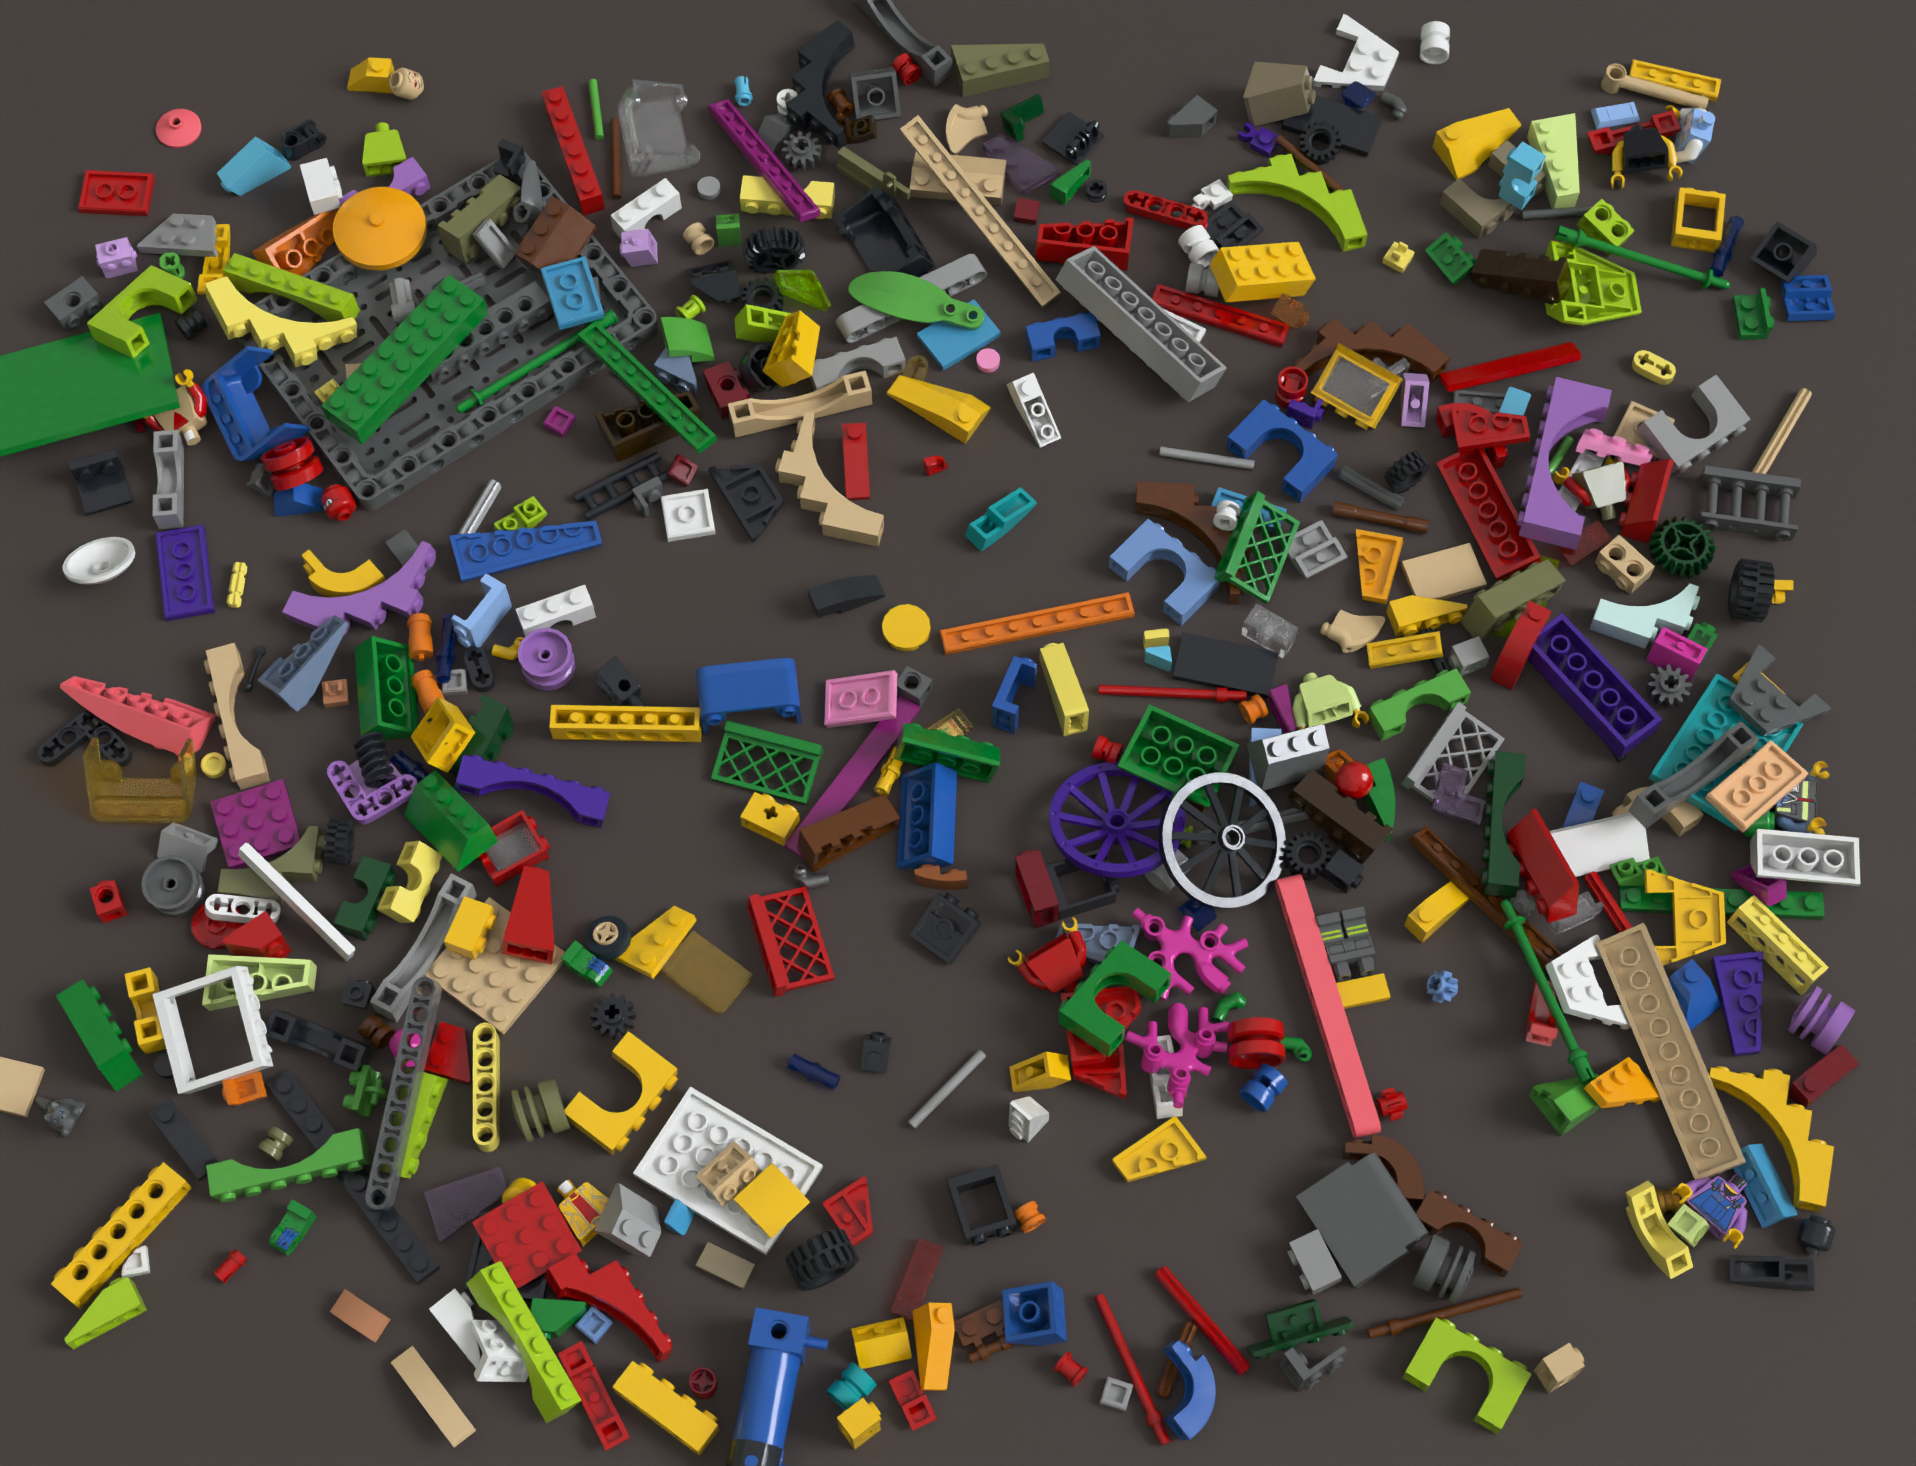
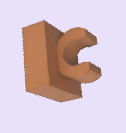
M347 679L322 682L323 704L325 708L350 705Z

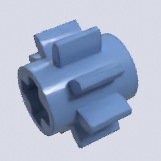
M1443 970L1442 973L1434 971V975L1430 976L1427 980V994L1433 995L1434 1001L1442 1003L1443 1000L1451 1002V998L1458 993V979L1452 978L1451 972Z

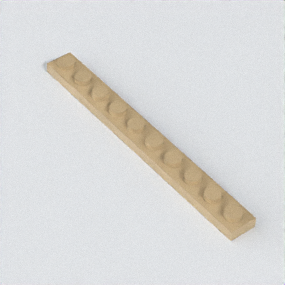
M919 115L900 128V132L1039 305L1044 308L1061 294L1059 289Z

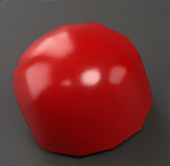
M1354 760L1342 765L1336 772L1335 785L1342 795L1349 796L1352 799L1362 798L1372 788L1373 775L1366 764Z

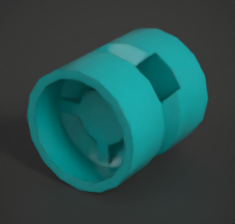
M850 1362L841 1373L842 1379H835L827 1388L826 1393L846 1411L858 1402L861 1397H867L877 1385L863 1369Z

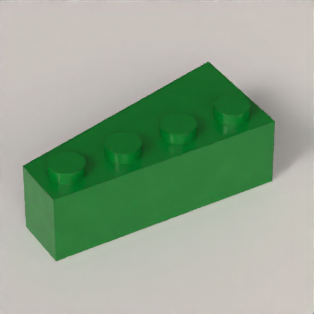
M82 979L56 995L95 1064L115 1091L120 1090L143 1075L130 1054L133 1051L126 1038L121 1039L119 1036L122 1031L115 1020H109L108 1017L112 1016L111 1012L104 1002L99 1004L98 1000L101 996L94 985L88 987Z

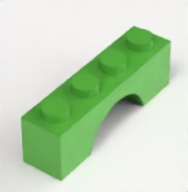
M1457 668L1451 671L1444 670L1438 673L1434 679L1429 681L1422 680L1415 684L1414 688L1407 691L1402 689L1396 692L1392 698L1385 701L1380 699L1374 702L1369 709V721L1382 742L1403 732L1406 724L1405 714L1412 707L1419 704H1432L1448 712L1458 702L1461 704L1467 703L1471 691Z

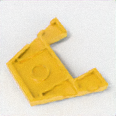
M1644 870L1645 893H1672L1674 946H1655L1663 966L1726 944L1724 892L1689 883L1653 870Z

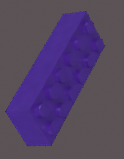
M1563 613L1544 626L1527 660L1619 758L1626 755L1657 731L1662 718Z

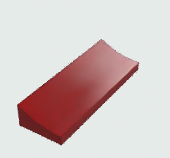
M1483 448L1460 451L1436 463L1497 582L1510 577L1517 571L1524 572L1534 562H1542L1532 540L1519 536L1521 526L1516 525L1519 515Z

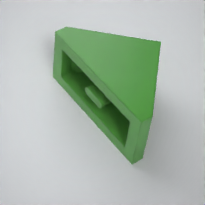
M739 213L716 215L719 247L742 245Z

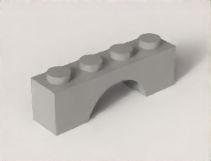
M897 337L884 338L868 346L862 345L855 350L839 352L829 358L816 359L812 376L809 377L814 391L858 369L873 370L883 378L906 372V359Z
M178 430L155 431L153 453L157 467L158 485L156 495H153L152 516L159 529L183 528L184 442Z

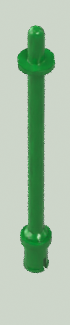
M1558 225L1556 228L1558 232L1554 234L1555 240L1573 244L1575 248L1587 246L1702 282V289H1707L1709 285L1722 289L1730 287L1728 280L1713 276L1712 269L1702 273L1587 237L1584 231L1580 229L1575 231Z
M612 309L604 313L605 318L595 320L604 329L618 322V318ZM595 321L588 322L586 327H588ZM582 330L483 390L477 392L475 389H471L470 393L472 396L458 404L456 411L463 413L476 404L479 407L483 406V400L580 342L578 333Z
M1505 899L1501 902V907L1508 920L1503 925L1504 929L1512 930L1569 1050L1568 1063L1573 1065L1580 1084H1588L1596 1079L1587 1060L1588 1054L1586 1051L1579 1049L1521 926L1526 921L1525 917H1517L1511 902Z

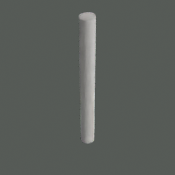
M1161 447L1159 456L1250 470L1254 469L1255 463L1254 460Z
M978 1050L907 1123L915 1129L986 1058V1055L981 1050Z

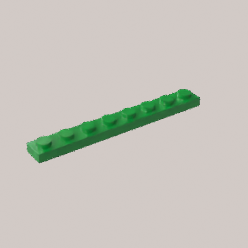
M597 321L578 333L579 340L694 451L700 454L717 441L716 435Z
M1645 885L1618 887L1619 907L1622 912L1673 914L1672 893H1645ZM1711 888L1724 892L1725 916H1732L1738 907L1753 896L1745 889ZM1787 891L1786 899L1770 907L1765 905L1777 918L1822 920L1824 918L1823 893Z

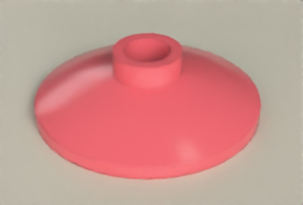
M174 109L165 113L158 120L156 134L164 145L171 148H182L197 140L202 126L199 117L194 112L187 109Z

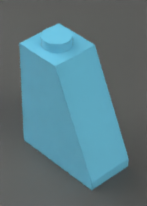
M255 136L217 172V175L222 180L221 186L228 193L234 192L242 196L289 170L291 165L281 151Z

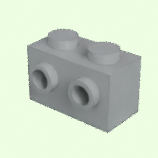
M1318 1229L1289 1242L1290 1250L1287 1251L1292 1265H1298L1302 1272L1299 1275V1279L1305 1291L1310 1289L1312 1295L1342 1282V1276Z

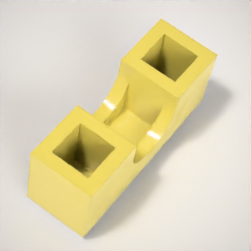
M421 841L406 842L396 865L406 871L408 875L407 886L405 888L401 886L386 887L377 910L399 923H413L421 912L420 907L430 891L431 881L440 868L442 855Z

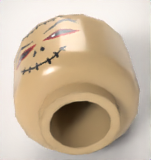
M402 67L394 71L389 78L391 91L398 97L414 100L423 92V79L418 72Z

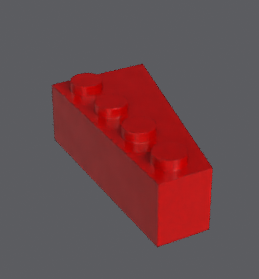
M1134 217L1126 218L1125 221L1115 222L1114 219H1105V223L1091 224V221H1082L1078 225H1071L1070 222L1040 224L1036 260L1065 263L1067 259L1095 246L1116 267L1127 271Z

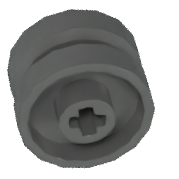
M168 855L159 857L147 867L141 882L143 895L147 901L164 915L176 918L187 916L198 909L204 900L206 892L205 881L200 872L189 861L180 856Z

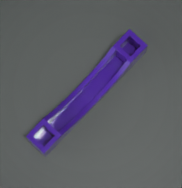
M463 755L455 784L457 792L476 797L507 789L532 791L560 804L576 822L597 828L602 827L610 793L605 792V789L592 786L590 788L582 786L581 783L574 780H567L566 782L557 779L551 774L539 775L532 773L527 768L520 767L516 769L508 767L506 763L501 761H485L477 755Z

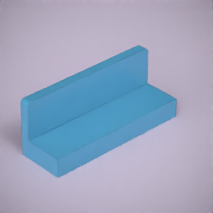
M1751 1144L1741 1148L1746 1163L1733 1169L1735 1174L1742 1177L1747 1183L1743 1190L1762 1228H1767L1785 1218L1797 1216V1211L1764 1145Z

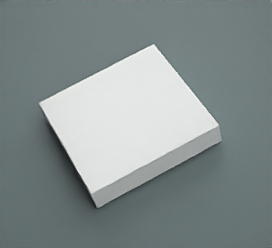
M708 489L661 496L668 542L715 534Z

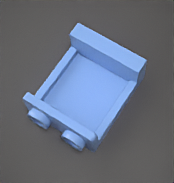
M485 574L480 580L485 597L468 619L463 620L456 615H453L451 618L457 640L466 648L470 646L480 648L512 607L506 585L488 574Z

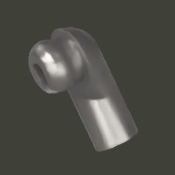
M799 864L794 868V879L808 889L830 884L827 872L813 875L803 864Z

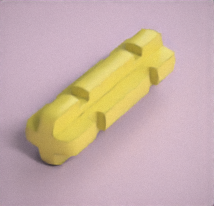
M235 562L233 564L232 572L234 573L231 574L228 591L230 594L227 596V604L231 608H239L241 606L242 599L240 597L243 595L246 579L244 576L247 573V566L243 562Z

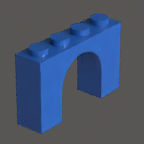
M1263 399L1228 436L1226 449L1238 458L1247 459L1262 443L1268 440L1281 439L1293 444L1299 451L1301 460L1283 478L1281 490L1298 503H1301L1334 468L1338 454L1330 445H1325L1318 440L1314 433L1306 431L1299 426L1295 419L1287 417L1280 412L1276 405L1268 403Z

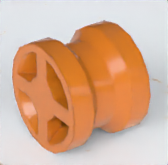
M1258 694L1252 696L1249 701L1244 700L1239 703L1240 712L1249 725L1255 723L1259 717L1264 718L1268 716L1266 704Z
M1035 1201L1024 1204L1014 1212V1217L1021 1222V1229L1024 1233L1036 1229L1046 1221L1044 1214L1039 1213L1037 1210L1038 1205Z

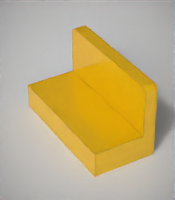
M904 1317L851 1328L858 1364L861 1369L912 1358Z

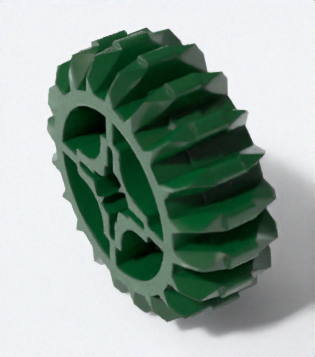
M1676 516L1672 518L1671 522L1666 519L1662 525L1659 524L1656 527L1655 532L1652 533L1650 538V558H1656L1654 566L1662 565L1661 572L1668 570L1670 577L1674 573L1678 574L1679 580L1683 578L1684 574L1688 579L1692 578L1694 574L1699 576L1703 570L1708 569L1716 551V546L1713 545L1715 542L1714 538L1709 537L1710 530H1703V523L1695 524V518L1690 522L1687 521L1685 516L1681 518V521ZM1666 538L1670 541L1669 545L1671 546L1668 550L1664 543ZM1696 545L1700 550L1699 557L1695 555L1696 551L1694 550V547Z

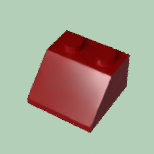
M266 911L222 939L232 956L286 958L292 952L283 935Z

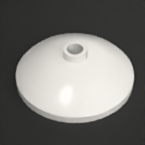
M121 537L97 539L74 550L64 561L63 572L68 580L78 584L92 585L105 583L119 576L131 565L135 557V548L129 540Z

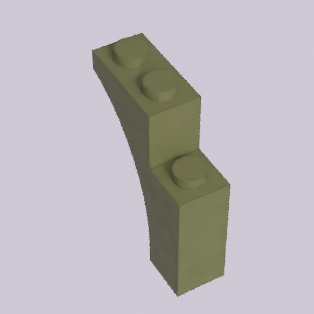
M309 826L305 834L292 849L281 857L269 862V864L288 883L289 881L317 882V876L322 873L323 861L320 859L321 850H324V845H326V836L322 834L319 826ZM251 868L221 869L218 894L271 899L278 904H283L284 900Z

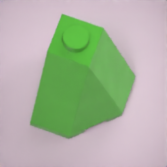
M1578 1077L1535 1085L1528 1094L1560 1136L1601 1108L1584 1089L1588 1084L1581 1085Z

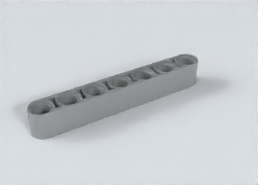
M968 254L919 278L936 285L951 297L981 282L986 277L987 272L975 254ZM862 304L840 315L835 323L848 343H854L902 319L881 313Z

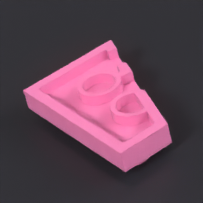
M1585 429L1576 448V452L1584 453L1585 449L1596 452V456L1603 458L1615 455L1616 459L1621 462L1639 466L1650 462L1654 453L1645 445H1633L1627 443L1622 437L1613 436L1612 438L1606 436L1598 429Z

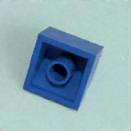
M1053 1281L1002 1290L1006 1343L1044 1346L1067 1342L1062 1288Z

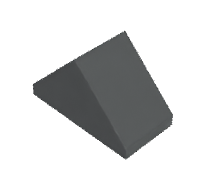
M780 113L767 115L763 119L758 136L775 155L783 145V141L787 140L798 126L792 125L788 118Z

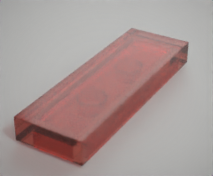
M919 1238L890 1314L904 1317V1319L914 1322L912 1311L922 1306L944 1247Z

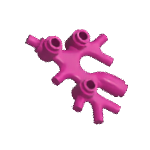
M1139 908L1132 914L1140 922L1139 926L1143 929L1145 938L1150 941L1158 940L1160 943V951L1152 952L1148 958L1160 964L1161 967L1171 973L1170 987L1159 998L1162 1001H1167L1170 989L1173 986H1177L1188 996L1194 990V987L1174 969V960L1179 954L1190 955L1194 959L1196 972L1202 982L1213 992L1220 993L1221 995L1229 988L1231 983L1228 981L1229 978L1212 964V959L1214 957L1221 958L1239 975L1246 968L1245 965L1235 958V953L1248 947L1247 940L1242 938L1231 944H1223L1221 937L1228 930L1227 926L1223 923H1220L1214 931L1204 932L1200 940H1196L1190 934L1194 920L1192 917L1184 916L1180 928L1173 931L1165 927L1163 919L1151 914L1146 915ZM1150 928H1155L1158 932L1153 933L1150 931ZM1205 943H1211L1213 947H1207Z
M1174 1003L1168 1009V1029L1172 1037L1180 1044L1178 1052H1165L1162 1046L1158 1044L1157 1022L1155 1021L1147 1023V1036L1142 1037L1128 1031L1125 1041L1137 1045L1144 1051L1141 1067L1145 1072L1153 1074L1159 1072L1161 1068H1166L1169 1071L1167 1091L1170 1097L1173 1098V1107L1182 1108L1191 1079L1189 1072L1196 1071L1208 1077L1212 1068L1201 1063L1196 1056L1207 1058L1212 1054V1051L1227 1052V1042L1216 1041L1215 1034L1227 1032L1229 1022L1210 1023L1208 1021V1009L1200 1007L1198 1009V1031L1193 1033L1188 1030V1010L1185 1008V1005Z

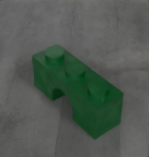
M363 855L353 879L357 887L368 890L367 896L358 903H350L343 900L333 923L338 932L366 941L369 933L372 934L375 930L376 917L379 912L377 908L386 887L394 886L396 874L391 864Z

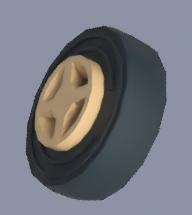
M604 916L596 919L590 924L585 934L587 949L596 958L601 960H611L619 957L627 950L631 941L628 925L616 916Z

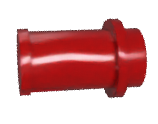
M237 1249L233 1252L229 1251L230 1255L213 1271L225 1284L241 1265L245 1266L244 1262L247 1258Z

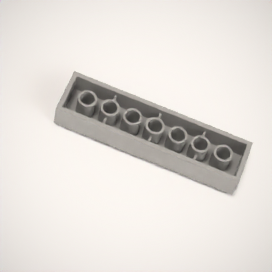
M1095 246L1067 259L1055 280L1188 403L1215 388L1227 367Z

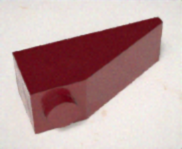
M1841 1044L1797 1078L1789 1086L1788 1096L1796 1104L1802 1105L1807 1109L1860 1063Z

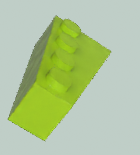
M409 1067L406 1069L407 1074L414 1071V1069ZM426 1072L423 1073L400 1177L411 1178L412 1174L416 1173L419 1166L418 1157L426 1144L427 1134L449 1079ZM407 1086L402 1087L399 1091L400 1099L404 1100L409 1095ZM401 1112L396 1113L393 1117L394 1125L399 1126L403 1121ZM394 1138L390 1139L387 1143L389 1152H393L397 1148V1141ZM386 1164L382 1167L381 1171L391 1174V1167Z

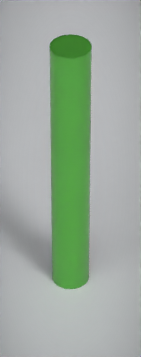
M590 79L588 80L594 135L596 140H602L604 133L597 80Z

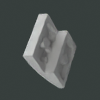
M1322 520L1296 532L1287 555L1305 579L1348 558L1337 538L1331 536Z

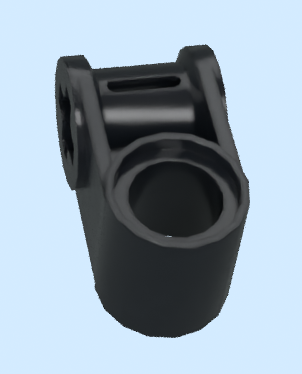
M310 119L303 121L300 125L282 134L280 141L285 158L297 161L310 152L321 148L325 144L327 137L324 133L317 130L315 122Z

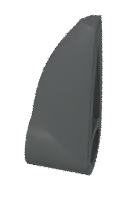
M529 160L522 181L521 202L517 203L514 207L513 217L519 223L532 226L543 210L536 163L533 160Z

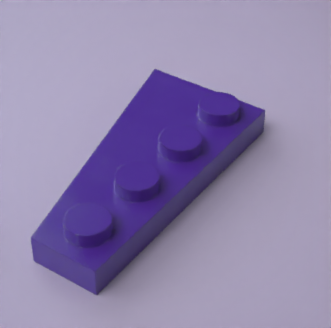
M1763 951L1713 956L1711 959L1733 1057L1759 1054L1761 1051Z

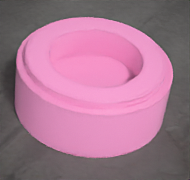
M989 348L981 350L976 357L978 369L985 373L996 371L1000 365L999 354Z

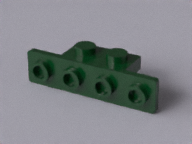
M1313 1298L1264 1313L1271 1339L1248 1345L1246 1349L1251 1357L1263 1359L1271 1356V1352L1277 1350L1288 1351L1292 1347L1295 1349L1297 1344L1307 1342L1311 1344L1319 1342L1323 1336L1330 1334L1333 1336L1343 1335L1348 1332L1347 1329L1353 1328L1354 1325L1353 1321L1347 1316L1323 1323L1318 1302Z

